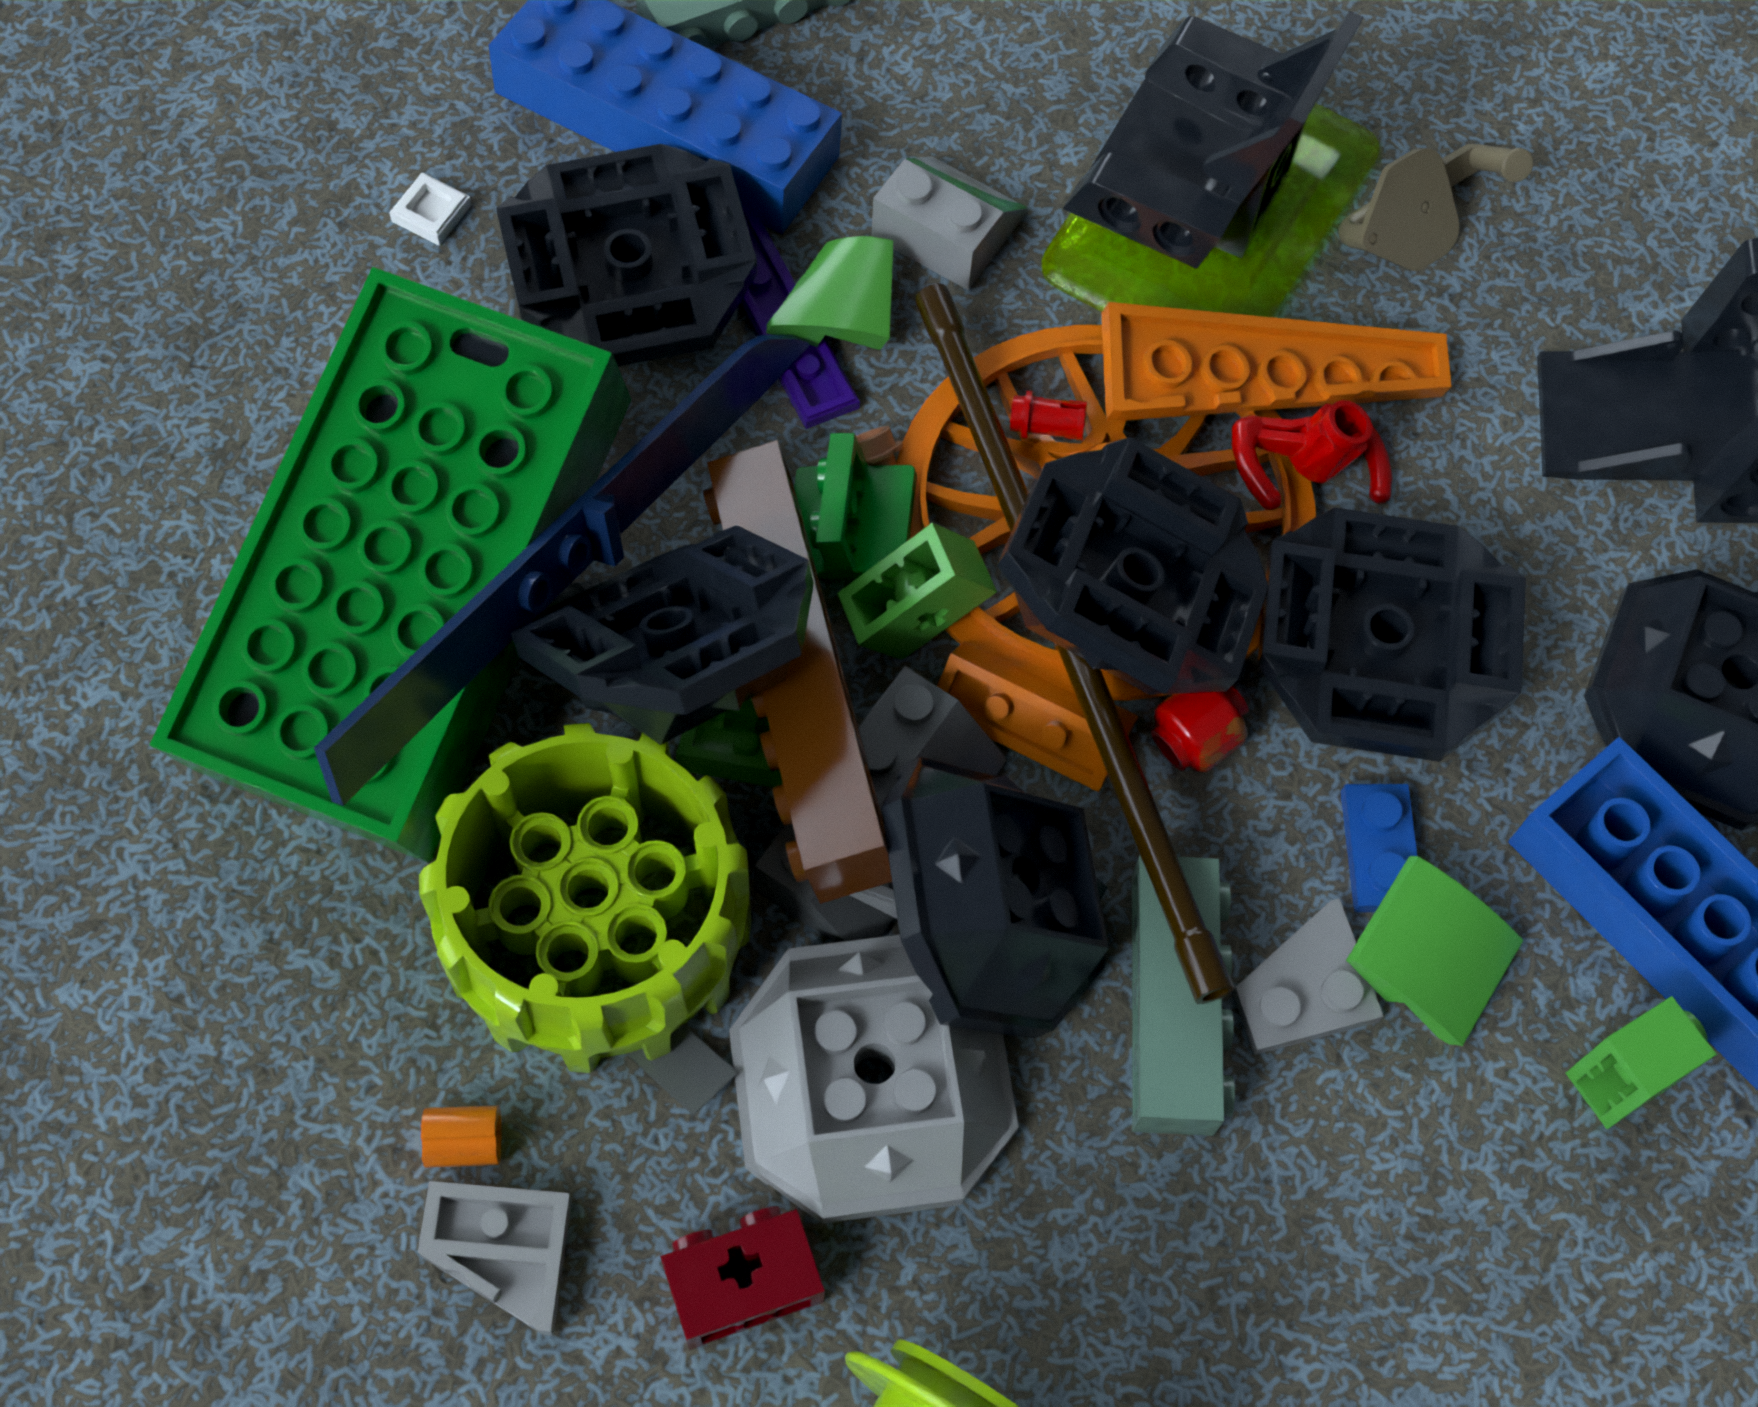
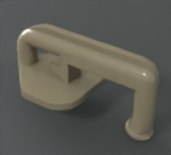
M1474 143L1463 145L1443 158L1432 149H1413L1385 166L1371 201L1342 220L1338 228L1339 238L1344 245L1350 248L1366 251L1407 270L1420 271L1445 256L1456 243L1459 234V218L1451 187L1479 170L1501 173L1510 182H1520L1531 173L1534 166L1533 157L1528 150L1523 148L1510 149Z

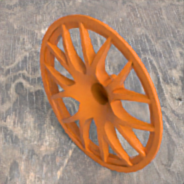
M1071 325L1047 328L1017 336L992 346L973 357L985 387L995 381L1009 418H1011L1013 397L1018 394L1007 373L1031 363L1054 357L1059 358L1076 401H1087L1085 423L1087 437L1082 443L1056 442L1051 436L1030 433L1028 439H1021L1022 441L1006 437L1018 468L1032 475L1034 479L1047 462L1076 453L1102 450L1108 443L1127 438L1123 433L1127 420L1106 421V415L1075 357L1076 354H1103L1102 325ZM947 377L926 399L914 417L902 442L903 447L899 451L896 465H912L917 474L910 539L930 524L926 502L928 500L952 511L996 521L969 538L975 541L981 555L1007 543L1011 534L997 496L966 493L927 482L931 460L940 438L979 452L970 429L951 422L954 416L961 410L950 379ZM1275 409L1236 412L1241 418L1248 415H1256L1259 417L1282 419ZM1209 414L1191 416L1174 437L1160 448L1153 449L1199 476L1237 469L1232 449L1185 454L1200 432ZM1256 447L1255 450L1259 462L1270 461L1278 483L1279 492L1282 495V508L1272 511L1245 512L1249 524L1244 529L1247 533L1282 525L1281 535L1289 531L1294 532L1316 517V505L1311 481L1296 471L1288 456ZM1015 592L985 611L977 606L945 629L959 644L966 641L1076 694L1055 643L1054 649L1044 647L1021 637L999 623L1020 612ZM1263 606L1245 659L1259 648ZM1101 669L1113 700L1131 701L1169 695L1163 693L1149 695Z

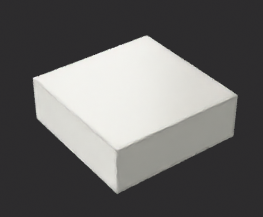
M422 172L389 213L393 223L440 246L472 206L469 195Z

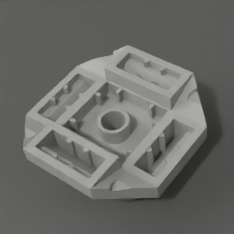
M900 935L788 948L729 1029L733 1067L738 1072L735 1075L745 1169L766 1185L772 1186L822 1224L962 1205L997 1157L1004 1151L1019 1128L1003 1034L940 1025L929 1002L932 993L916 974L900 940ZM876 1058L887 1063L893 1074L883 1083L869 1084L858 1077L855 1068L863 1060Z

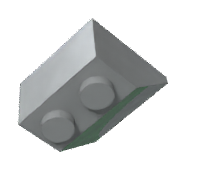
M933 156L906 158L873 198L871 237L893 240L894 250L969 290L1027 214L1028 208Z

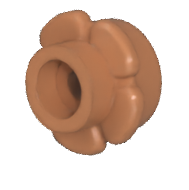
M889 426L878 427L856 436L868 466L896 465L897 461L894 453L902 449L903 443L900 440L895 441Z

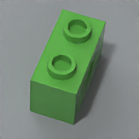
M931 523L837 594L858 645L902 660L997 593V590L975 541Z
M1673 996L1608 1036L1565 1074L1608 1130L1672 1088L1717 1054L1709 1045L1707 1033L1700 1021L1689 1011L1683 1010Z

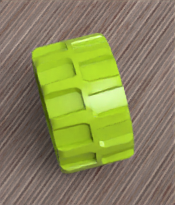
M586 722L563 725L565 735L551 737L525 747L509 742L489 754L491 767L465 793L450 794L444 799L435 815L442 837L437 859L424 867L419 874V896L431 923L437 955L456 996L468 1003L472 1010L485 1021L494 1040L511 1053L519 1052L525 1047L533 1045L543 1050L560 1054L570 1072L581 1073L593 1072L601 1058L627 1054L642 1048L646 1058L650 1061L670 1053L671 1033L692 1019L702 1007L710 1014L717 1013L729 998V976L740 946H745L749 942L751 930L747 851L739 844L729 818L727 796L717 781L708 775L697 781L685 768L672 759L668 742L659 745L643 733L639 741L620 736L595 733L590 723ZM582 809L578 816L577 825L567 827L565 822L557 817V815L569 811ZM644 815L657 819L676 830L695 847L696 854L683 857L676 847L661 840L642 843L639 826L644 821ZM609 827H616L626 831L625 837L613 845H601L594 841V838L600 831ZM553 844L560 848L556 857L547 862L539 863L528 859L531 851L539 845ZM504 851L507 856L514 859L519 875L502 880L491 893L489 907L475 911L474 902L482 880L500 853ZM655 871H663L674 877L673 882L662 890L651 891L640 885L641 880L646 875ZM700 886L703 902L711 907L699 932L692 942L685 947L678 940H668L664 920L677 915L685 907L689 897V889ZM589 888H599L608 894L600 905L593 908H581L573 903L578 894ZM532 905L540 909L538 917L527 925L515 926L507 922L509 914L520 906ZM644 933L656 940L651 949L643 954H628L620 949L623 941L632 934ZM500 939L502 945L510 952L519 955L536 954L542 974L532 979L529 989L507 980L488 966L492 959V951L488 941ZM570 950L581 951L588 956L585 964L576 971L566 973L553 968L556 959L564 952ZM614 969L617 975L627 982L638 983L635 986L615 993L589 997L599 988L603 980L604 971Z

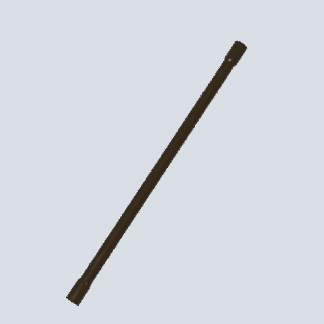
M931 284L917 293L915 302L930 340L938 349L1009 529L1012 532L1029 492L966 341L965 328L950 291L945 284ZM1056 644L1173 935L1174 950L1194 1000L1197 1004L1219 1000L1230 994L1235 989L1214 936L1205 926L1101 669H1092L1085 659Z

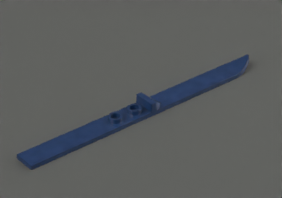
M759 335L742 344L314 747L332 802L344 806L513 640L511 632L520 626L530 624L593 561L616 566L624 558L621 534L761 398L792 363L810 346L808 342L793 335Z

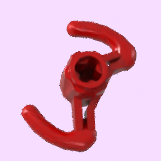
M1340 400L1333 405L1326 403L1313 416L1293 420L1248 415L1238 419L1232 426V452L1237 470L1247 489L1265 510L1272 511L1277 509L1281 505L1282 495L1267 477L1259 462L1255 450L1256 447L1288 456L1299 474L1309 481L1318 483L1334 480L1364 453L1370 475L1369 498L1375 504H1384L1391 497L1393 474L1388 452L1381 436L1371 423L1368 414L1354 402Z

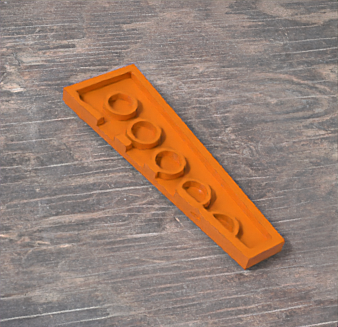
M1108 302L1101 313L1106 421L1323 406L1326 403L1333 405L1340 400H1348L1354 403L1437 398L1442 397L1452 387L1447 334L1117 302Z

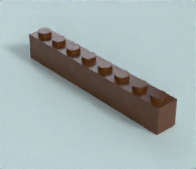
M778 440L707 462L713 487L703 490V495L713 524L721 523L723 530L738 525L808 559L814 586L802 655L791 660L785 681L751 698L758 718L767 717L770 731L760 733V739L770 770L773 772L780 769L783 781L782 785L775 786L772 789L783 825L793 824L796 840L787 842L785 845L794 877L798 883L809 880L820 904L892 882L882 813L793 479Z

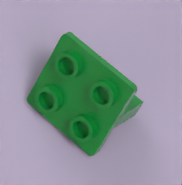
M830 433L827 458H820L818 466L799 467L796 471L794 487L819 579L858 578L910 539L917 480L915 468L912 465L868 466L855 433Z

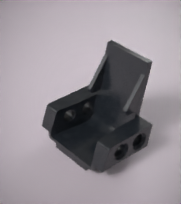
M1349 11L1335 30L1285 53L1277 52L1198 17H1187L1159 49L1146 71L1144 81L1091 168L1078 182L1063 209L1196 269L1214 247L1242 259L1289 176L1306 119L1364 17Z
M1758 238L1744 241L1683 317L1681 320L1682 333L1673 330L1576 351H1541L1538 354L1542 477L1575 480L1693 481L1696 523H1758Z

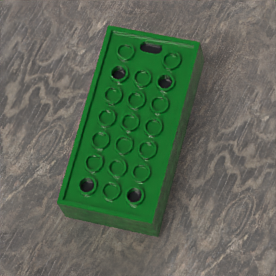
M372 267L149 746L198 773L430 863L441 838L435 815L447 796L461 792L519 657L513 640L344 806L332 802L314 747L596 482L632 400L613 354Z

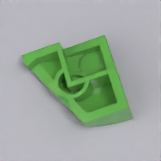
M855 236L827 242L789 293L786 300L767 323L766 333L771 335H793L802 338L809 345L815 347L827 335L880 350L890 339L893 240L871 236Z

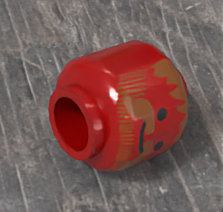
M1233 686L1226 692L1172 694L1156 707L1154 714L1156 727L1151 730V735L1162 754L1178 770L1184 771L1189 767L1196 772H1207L1245 743L1248 731L1243 716L1249 712V709L1243 697Z

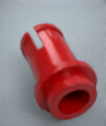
M1027 390L1026 396L1014 395L1010 431L1021 432V439H1028L1030 433L1083 441L1087 401H1067L1036 397L1032 390Z

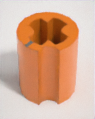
M500 1106L425 1108L421 1121L423 1166L425 1168L499 1165L501 1162L502 1143Z

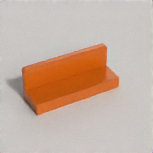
M966 641L950 654L937 687L958 699L991 740L1097 792L1101 790L1108 777V773L1076 694ZM1116 705L1127 735H1129L1137 722L1138 716Z

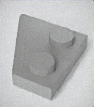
M1340 898L1329 901L1233 990L1232 994L1253 1055L1375 1024L1384 1017L1374 989L1346 961L1356 941Z
M429 1181L418 1253L422 1258L544 1336H554L572 1197L570 1193Z

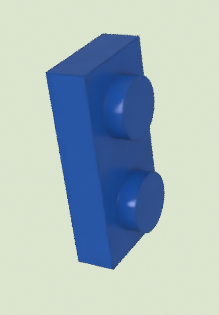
M1345 784L1341 790L1354 912H1375L1408 857L1417 856L1408 784Z

